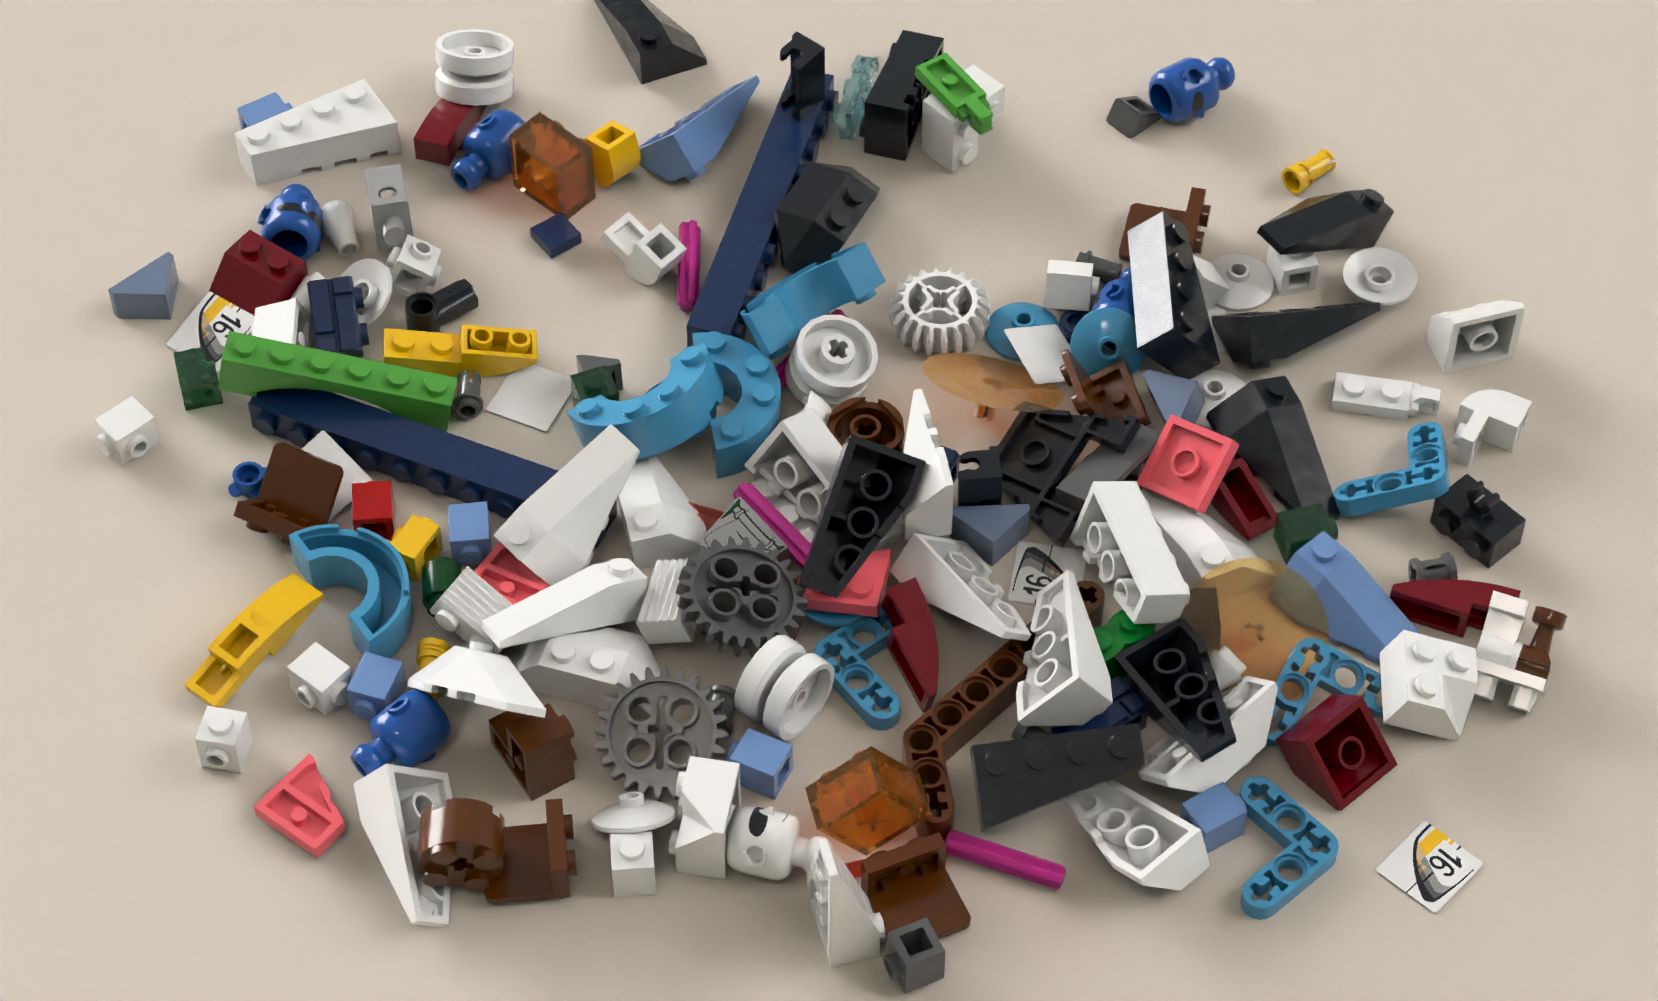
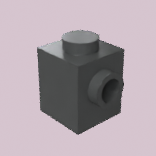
M926 917L887 933V955L883 956V962L890 979H898L904 992L907 993L944 978L945 949Z

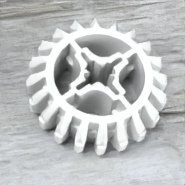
M935 266L932 273H927L921 269L918 277L908 275L905 283H898L896 293L892 294L890 300L889 320L893 326L895 336L900 337L903 346L912 345L914 353L925 350L928 357L933 353H941L942 357L945 358L948 352L952 351L959 356L962 347L972 350L975 341H982L984 331H987L990 324L991 306L989 299H987L985 288L979 287L977 279L968 280L965 271L956 275L951 267L947 272H939ZM918 307L920 311L914 314L913 311ZM965 310L967 314L962 317L960 313Z

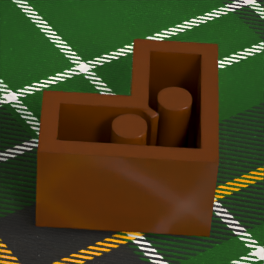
M550 703L544 706L546 708L545 718L505 711L488 720L492 745L531 801L575 779L573 762L577 760V756L571 745L574 731L565 715L558 716Z

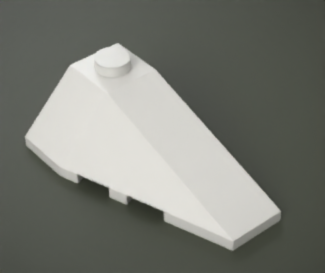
M916 389L913 392L903 453L924 460L926 464L914 499L894 523L895 526L901 525L905 541L910 540L913 533L930 536L952 534L954 484L944 448L939 447L937 429L936 427L932 428L931 413L922 389Z
M610 424L521 504L493 536L550 586L585 569L594 554L592 552L601 531L605 530L608 524L609 513L617 496L624 489L640 450L615 426Z
M656 455L636 460L622 493L616 498L634 565L640 569L655 565L657 560L663 562L665 559L671 561V559L678 560L679 558L685 559L690 554L696 556L699 542L707 533L702 515Z
M1141 489L1143 496L1148 500L1149 509L1157 525L1162 530L1163 538L1176 559V565L1183 580L1188 584L1190 590L1214 588L1216 602L1220 603L1271 583V577L1253 550L1207 513L1201 514L1148 490Z
M913 533L890 569V572L900 583L916 577L927 603L1001 638L1028 641L1031 633L1013 606L1001 600L1005 594L1004 590L1000 585L992 584L989 581V577L992 574L991 569L965 541Z
M615 558L609 562L594 564L482 620L481 628L499 648H505L637 620L646 594L647 577L629 558Z
M1067 570L1038 592L1030 630L1035 634L1032 650L1026 651L1023 659V664L1028 667L1025 681L1018 682L1016 690L1018 722L1023 726L1084 725L1096 715L1102 714L1108 706L1113 704L1110 675L1074 574Z
M470 641L469 648L453 646L410 677L407 685L418 690L436 694L444 693L447 697L471 701L501 710L545 718L546 708L509 658L493 653L495 645Z
M385 764L353 783L361 824L411 924L445 927L449 924L451 886L431 887L424 884L422 881L423 874L418 868V844L422 812L431 805H433V811L445 807V800L453 799L448 773Z
M1114 779L1063 799L1111 866L1142 886L1181 891L1210 867L1201 829Z
M828 839L818 840L814 851L815 860L811 861L810 864L812 870L807 873V898L830 968L880 956V939L886 937L884 922L880 912L873 914L868 897Z

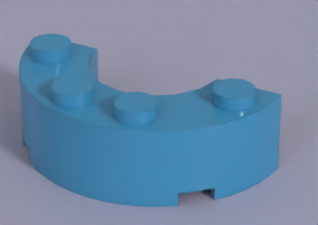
M865 242L832 254L831 260L817 265L815 262L767 289L746 305L749 313H746L744 309L740 314L759 350L768 355L770 359L777 358L790 350L788 344L798 338L800 329L810 320L822 315H830L829 311L846 303L855 301L858 305L876 295L874 289L886 281Z
M717 331L692 333L693 346L705 343L722 381L723 395L728 396L737 403L736 407L726 415L710 420L711 450L717 479L729 477L747 470L744 466L745 463L781 422L780 379L770 359L749 342Z
M705 343L687 347L679 355L671 358V369L667 378L658 387L645 395L630 400L615 401L609 400L600 394L594 398L582 400L576 407L566 411L583 447L585 448L612 424L640 450L637 460L668 451L699 432L712 419L709 412L714 405L720 406L724 394L722 381Z
M323 524L307 527L289 534L294 564L310 585L316 589L327 585H346L358 589L365 595L360 606L348 614L353 643L361 654L364 655L365 652L391 658L406 640L413 621V601L408 571L397 549L382 536L361 527L354 531L340 529L339 524Z

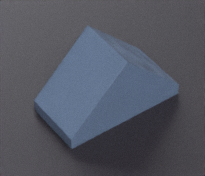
M170 252L165 253L108 289L114 315L118 318L171 320L179 279L174 256Z
M1149 369L1142 372L1149 393L1165 425L1171 414L1191 423H1196L1205 404L1198 381Z
M1029 504L953 507L952 534H950V537L954 540L965 541L983 561L993 566L1028 535L1030 506Z

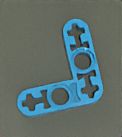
M1426 422L1410 429L1407 435L1410 468L1357 479L1338 486L1333 495L1340 514L1348 517L1431 500L1444 495L1449 490L1450 482L1446 442L1441 426L1434 422Z
M880 607L878 617L865 616L852 624L844 625L821 639L814 649L816 655L834 667V682L832 685L834 690L868 726L879 731L893 728L900 719V699L865 662L887 648L886 643L893 627L882 607ZM861 631L871 632L875 639L869 643H860L854 639V635ZM830 654L832 656L825 659V655ZM840 655L839 663L833 657ZM853 677H861L868 682V685L865 688L855 690L848 687L846 682ZM875 703H876V704L879 706V708H881L882 710H879V711L875 712ZM889 707V712L885 713L883 709Z
M1305 638L1301 640L1291 651L1275 681L1278 692L1272 718L1278 708L1286 712L1278 723V727L1283 731L1277 730L1274 734L1268 733L1266 745H1278L1275 739L1297 723L1316 686L1331 694L1357 695L1356 693L1364 685L1366 679L1370 684L1366 687L1362 697L1372 716L1383 718V707L1375 704L1377 697L1374 695L1382 690L1381 674L1319 639ZM1310 649L1316 653L1314 659L1317 662H1313L1305 675L1297 672L1305 660V656L1301 653L1306 654ZM1340 668L1351 670L1356 677L1355 686L1352 688L1341 687L1335 679L1336 670ZM1294 682L1299 685L1302 690L1301 700L1297 702L1286 700L1281 693L1282 684Z
M1255 776L1245 780L1240 789L1239 796L1243 799L1247 808L1246 816L1285 849L1243 885L1240 900L1242 910L1249 917L1262 920L1276 914L1327 872L1336 861L1339 844L1332 832L1275 783L1265 777ZM1251 794H1253L1256 797L1263 794L1264 796H1266L1265 801L1260 798H1257L1253 801L1252 799H1250ZM1282 817H1292L1297 820L1300 826L1295 830H1284L1277 824V820ZM1307 832L1309 833L1308 839L1305 837ZM1313 846L1314 848L1319 849L1323 846L1326 848V853L1322 851H1317L1316 853L1311 852V848ZM1283 867H1294L1300 872L1301 877L1296 881H1287L1281 878L1278 871ZM1269 891L1267 902L1263 899L1252 900L1253 894L1261 897Z

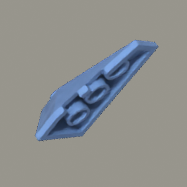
M753 76L733 85L702 105L701 109L675 122V126L662 134H656L639 146L641 154L639 166L670 182L685 177L687 181H691L705 173L707 170L704 165L717 156L760 82L758 76Z
M1324 531L1294 553L1263 599L1265 604L1290 625L1303 631L1307 627L1327 636V642L1339 646L1340 643L1361 651L1363 658L1380 665L1379 653L1403 630L1421 634L1358 560Z

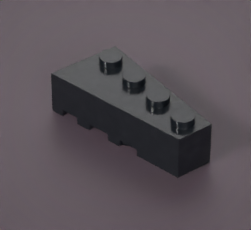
M903 30L897 42L892 43L889 57L864 102V116L859 130V136L864 137V153L906 161L922 120L923 100L932 94L915 77V67L944 53V38Z
M1162 211L1127 231L1137 348L1173 375L1192 379L1221 362L1195 266L1188 231L1180 221H1175Z
M1139 723L972 745L970 757L981 832L1140 769L1145 765Z

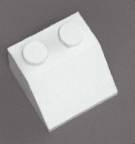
M1499 300L1431 316L1426 342L1443 374L1513 358L1525 310L1523 303Z

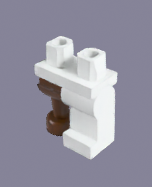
M1493 590L1489 610L1476 651L1478 686L1474 697L1492 702L1498 682L1510 685L1514 688L1508 707L1529 714L1537 700V696H1543L1551 667L1549 652L1554 631L1563 630L1567 615L1549 608L1536 606L1532 622L1538 625L1533 639L1530 645L1520 643L1518 640L1529 609V601Z

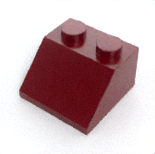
M249 230L225 251L208 292H213L255 316V308L289 300L304 277L308 275L307 264L301 258Z
M1330 695L1275 739L1293 774L1338 811H1342L1398 765L1362 695Z

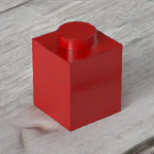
M391 480L352 483V521L354 531H357L359 527L365 528L391 541L396 531L395 502Z

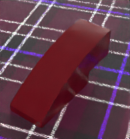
M441 98L430 110L413 138L416 159L450 166L457 151H462L464 137L478 124L487 105H462Z
M1233 457L1211 504L1237 532L1249 541L1281 525L1282 520L1242 457L1238 459Z
M916 577L888 588L881 607L893 627L890 631L886 647L924 713L932 707L937 694L939 676L938 644L934 622L926 598Z
M1416 580L1393 584L1390 599L1410 622L1464 638L1467 627L1483 631L1493 590L1517 598L1520 597L1521 591L1471 580Z

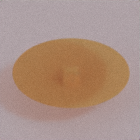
M944 353L931 356L922 364L924 374L938 387L960 398L976 403L973 416L985 421L993 420L997 408L1022 412L1044 411L1058 406L1062 401V394L1053 383L1035 384L1025 367L998 358L968 353Z
M1236 559L1212 569L1190 591L1189 603L1181 614V617L1204 640L1209 656L1214 649L1218 652L1224 645L1231 650L1247 667L1240 675L1242 678L1248 675L1275 682L1291 651L1301 640L1316 638L1327 644L1329 642L1327 616L1315 590L1293 569L1268 559ZM1310 649L1306 654L1301 653L1305 656V660L1297 672L1305 675L1313 662H1317L1314 659L1316 653ZM1237 682L1228 687L1227 689L1238 686ZM1285 682L1281 686V693L1288 701L1302 693L1299 685L1294 682Z

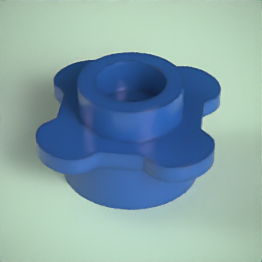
M251 461L237 465L232 473L233 483L228 486L229 494L233 497L243 495L257 499L267 468Z

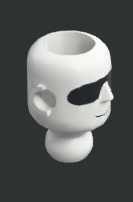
M746 806L735 813L730 824L726 839V861L735 871L770 880H782L792 873L795 866L803 868L806 873L812 870L810 864L811 861L815 860L814 851L817 841L825 837H802L800 819L795 815L775 811L773 806L768 808Z

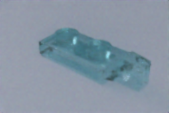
M858 54L851 64V79H846L841 103H836L833 113L834 124H838L841 140L852 141L856 137L864 116V102L872 89V84L879 69L878 57L876 56L868 57Z

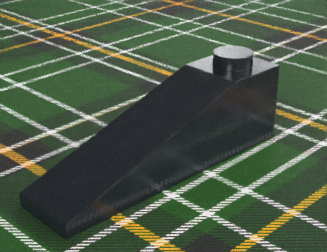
M594 0L641 84L707 65V59L695 38L650 1Z
M1373 189L1344 191L1307 198L1261 225L1257 233L1280 255L1374 247L1394 210L1384 202V197Z
M1360 302L1315 306L1313 309H1279V313L1278 311L1244 312L1212 316V324L1234 362H1248V369L1271 367V360L1285 359L1380 311L1381 308L1380 303Z
M1286 376L1251 381L1207 413L1206 419L1213 431L1218 430L1221 435L1233 439L1239 444L1236 453L1248 463L1247 466L1254 477L1260 475L1274 489L1273 496L1303 525L1339 519L1340 512L1305 411Z
M851 434L844 441L798 585L836 599L914 499L926 461Z
M1183 617L1114 656L1119 676L1131 687L1132 692H1135L1146 703L1148 708L1147 716L1200 762H1204L1237 742L1205 642Z

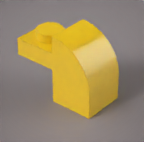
M613 120L569 148L571 160L593 172L597 185L602 187H609L636 169L641 162L636 133Z

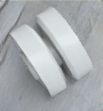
M470 29L449 32L437 39L435 43V60L440 67H438L435 73V90L438 96L453 103L473 106L503 102L512 96L514 91V74L510 67L514 63V43L509 37L493 31Z
M822 315L812 319L801 329L795 346L790 353L785 367L786 383L794 397L802 404V399L805 396L809 397V392L812 390L824 399L831 410H833L840 403L848 399L863 396L879 359L877 344L870 332L859 322L843 315Z
M777 635L767 641L746 666L736 688L734 707L754 722L763 721V726L783 741L792 740L805 731L823 708L834 682V667L815 653L806 654L803 646L787 635Z

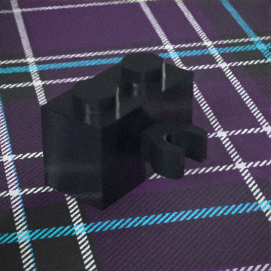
M1466 474L1451 485L1444 495L1435 498L1430 523L1442 535L1448 536L1461 546L1471 558L1477 559L1489 569L1521 543L1526 519L1500 500L1498 493L1495 492L1493 494L1486 489L1484 482L1481 480L1477 482L1470 475Z

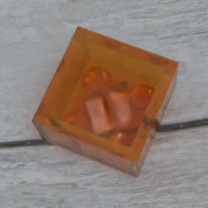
M541 112L509 135L513 182L516 188L556 215L561 212L567 220L596 198L593 151L586 140L577 138L564 129L558 121L551 120Z
M872 746L855 753L851 759L834 770L824 773L820 779L805 788L817 830L866 856L932 815L919 773Z

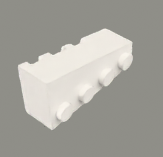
M361 79L234 133L240 164L255 185L300 176L304 169L312 167L321 168V171L335 168L334 162L355 158L356 162L370 160V154L387 151L388 155L401 153L397 122L365 79Z
M810 408L782 420L744 466L753 474L759 472L769 481L767 487L777 496L784 494L796 505L794 511L804 520L812 519L817 524L842 446L813 408ZM893 524L872 552L888 549L903 533L901 525L895 526Z
M1093 481L1070 536L1071 541L1075 546H1083L1085 548L1083 557L1089 564H1097L1100 568L1098 577L1104 585H1112L1114 587L1113 597L1134 624L1172 623L1179 619L1185 606L1189 603L1190 589L1183 580L1176 565V559L1170 552L1163 538L1162 530L1157 525L1149 509L1148 500L1143 496L1137 482Z

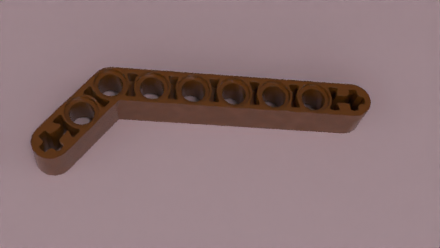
M1093 581L1077 582L1092 627L1101 626L1105 599L1103 588ZM1032 621L1026 625L1031 633L1028 641L1010 639L905 730L902 746V764L918 837H927L939 832L945 842L949 831L953 830L954 800L945 762L1016 701L1018 682L1025 681L1028 667L1023 664L1024 654L1026 651L1032 650L1035 634L1030 630ZM936 809V817H933L930 811Z

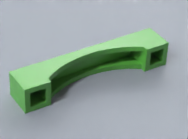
M229 331L221 358L218 389L253 397L257 396V392L272 389L299 388L328 391L364 400L393 414L447 432L457 378Z

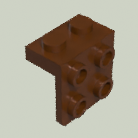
M1191 188L1186 211L1140 203L1132 204L1119 248V258L1130 262L1127 231L1162 211L1185 226L1188 231L1192 254H1201L1205 232H1201L1200 229L1201 226H1208L1211 205H1205L1206 189Z
M1069 349L1060 352L1064 361V365L1060 366V371L1069 387L1073 386L1075 393L1070 396L1077 412L1081 416L1085 414L1090 417L1092 413H1103L1108 418L1123 419L1124 415L1137 417L1140 424L1144 426L1151 424L1131 370L1124 359L1089 376Z
M284 442L277 443L273 447L257 499L238 501L233 516L247 521L246 527L260 533H268L270 531L279 535V541L290 546L289 534L307 527L328 524L344 471L341 466Z
M562 798L545 800L547 823L505 827L503 870L498 877L490 881V887L485 890V899L488 903L500 904L570 897L569 876L577 875L575 850H567L566 840L574 839L572 814L564 815Z
M939 832L927 837L919 836L913 838L907 844L889 851H877L861 861V888L869 899L873 913L880 912L884 922L886 938L888 932L926 917L939 939L970 926L971 916L945 869L946 844Z

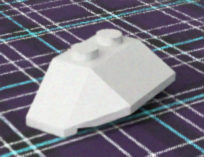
M607 626L524 643L516 648L511 658L512 664L532 691L610 711L611 707L604 697L606 695L615 698L620 696L615 685L617 682L629 688L632 685L630 673H634L641 681L645 679L646 667L651 669L654 677H659L661 672L642 635ZM665 697L660 700V712L666 700ZM647 703L637 705L633 709L632 717L642 720L649 719L653 712V706Z
M1247 675L1237 682L1238 686L1221 692L1236 736V743L1204 762H1200L1167 733L1144 754L1145 765L1138 772L1141 780L1202 793L1222 781L1225 784L1238 770L1249 764L1252 758L1266 746L1278 692L1276 682Z

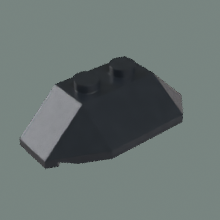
M810 162L774 213L777 238L781 250V267L794 274L815 262L817 265L831 260V255L842 248L879 194L880 187L852 167Z

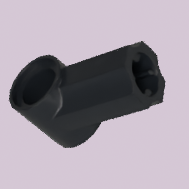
M464 278L433 294L418 292L409 296L405 301L407 330L440 333V326L477 308L478 297L472 285Z

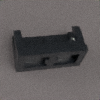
M796 31L792 35V40L780 51V60L784 61L790 55L791 88L782 95L781 107H785L790 101L795 100L796 107L792 111V117L801 121L825 100V47Z
M990 446L989 450L969 451L960 455V463L968 464L974 462L980 467L975 470L966 469L958 472L957 506L1001 505L1003 475L998 447Z

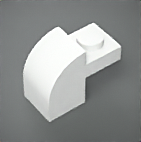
M630 212L606 229L601 236V240L626 264L623 272L633 280L644 285L654 284L682 260L687 249L662 223L649 232Z
M1494 389L1481 390L1466 397L1460 404L1455 426L1456 432L1452 444L1457 445V451L1454 461L1469 467L1483 441L1512 452L1527 425L1532 401L1506 391Z

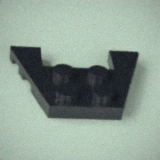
M1023 407L997 446L1003 475L1002 492L1015 504H1029V518L1050 539L1063 548L1073 532L1079 514L1072 509L1051 501L1056 492V487L1066 477L1089 440L1124 454L1141 427L1139 419L1124 415L1123 419L1108 418L1103 413H1092L1088 417L1071 415L1070 411Z

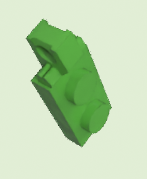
M947 53L915 67V77L955 118H958L961 122L968 120L970 127L980 135L993 129V113L990 111V104L986 100V92Z

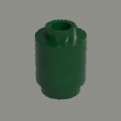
M435 557L425 563L421 569L422 603L427 608V613L432 617H435L430 612L432 606L461 574V566L448 557Z

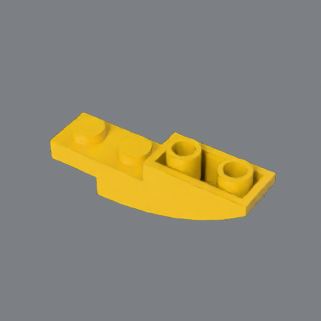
M462 324L460 334L384 328L382 335L383 363L456 378L459 373L465 370H470L469 379H472L473 371L479 373L481 378L501 375L535 365L538 361L537 330Z
M295 573L277 582L248 605L207 647L210 655L184 684L187 691L208 706L222 708L268 654L274 657L325 598L324 594Z

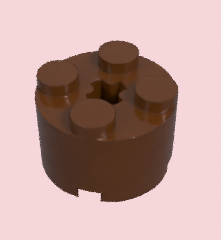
M855 397L840 403L832 410L827 428L842 447L844 441L853 434L899 452L904 451L903 418L900 412L889 402L878 399V403L868 402L866 397Z
M469 798L445 800V807L434 811L433 805L427 807L420 816L418 868L423 874L422 881L424 884L431 887H441L444 885L465 887L472 892L487 890L490 887V881L498 877L503 870L505 820L500 813L498 817L492 813L493 806Z

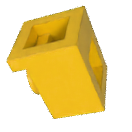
M414 514L411 515L404 526H399L396 529L391 541L387 540L403 558L409 579L417 583L422 578V566L431 559L438 557L443 550L440 526L427 517H419Z

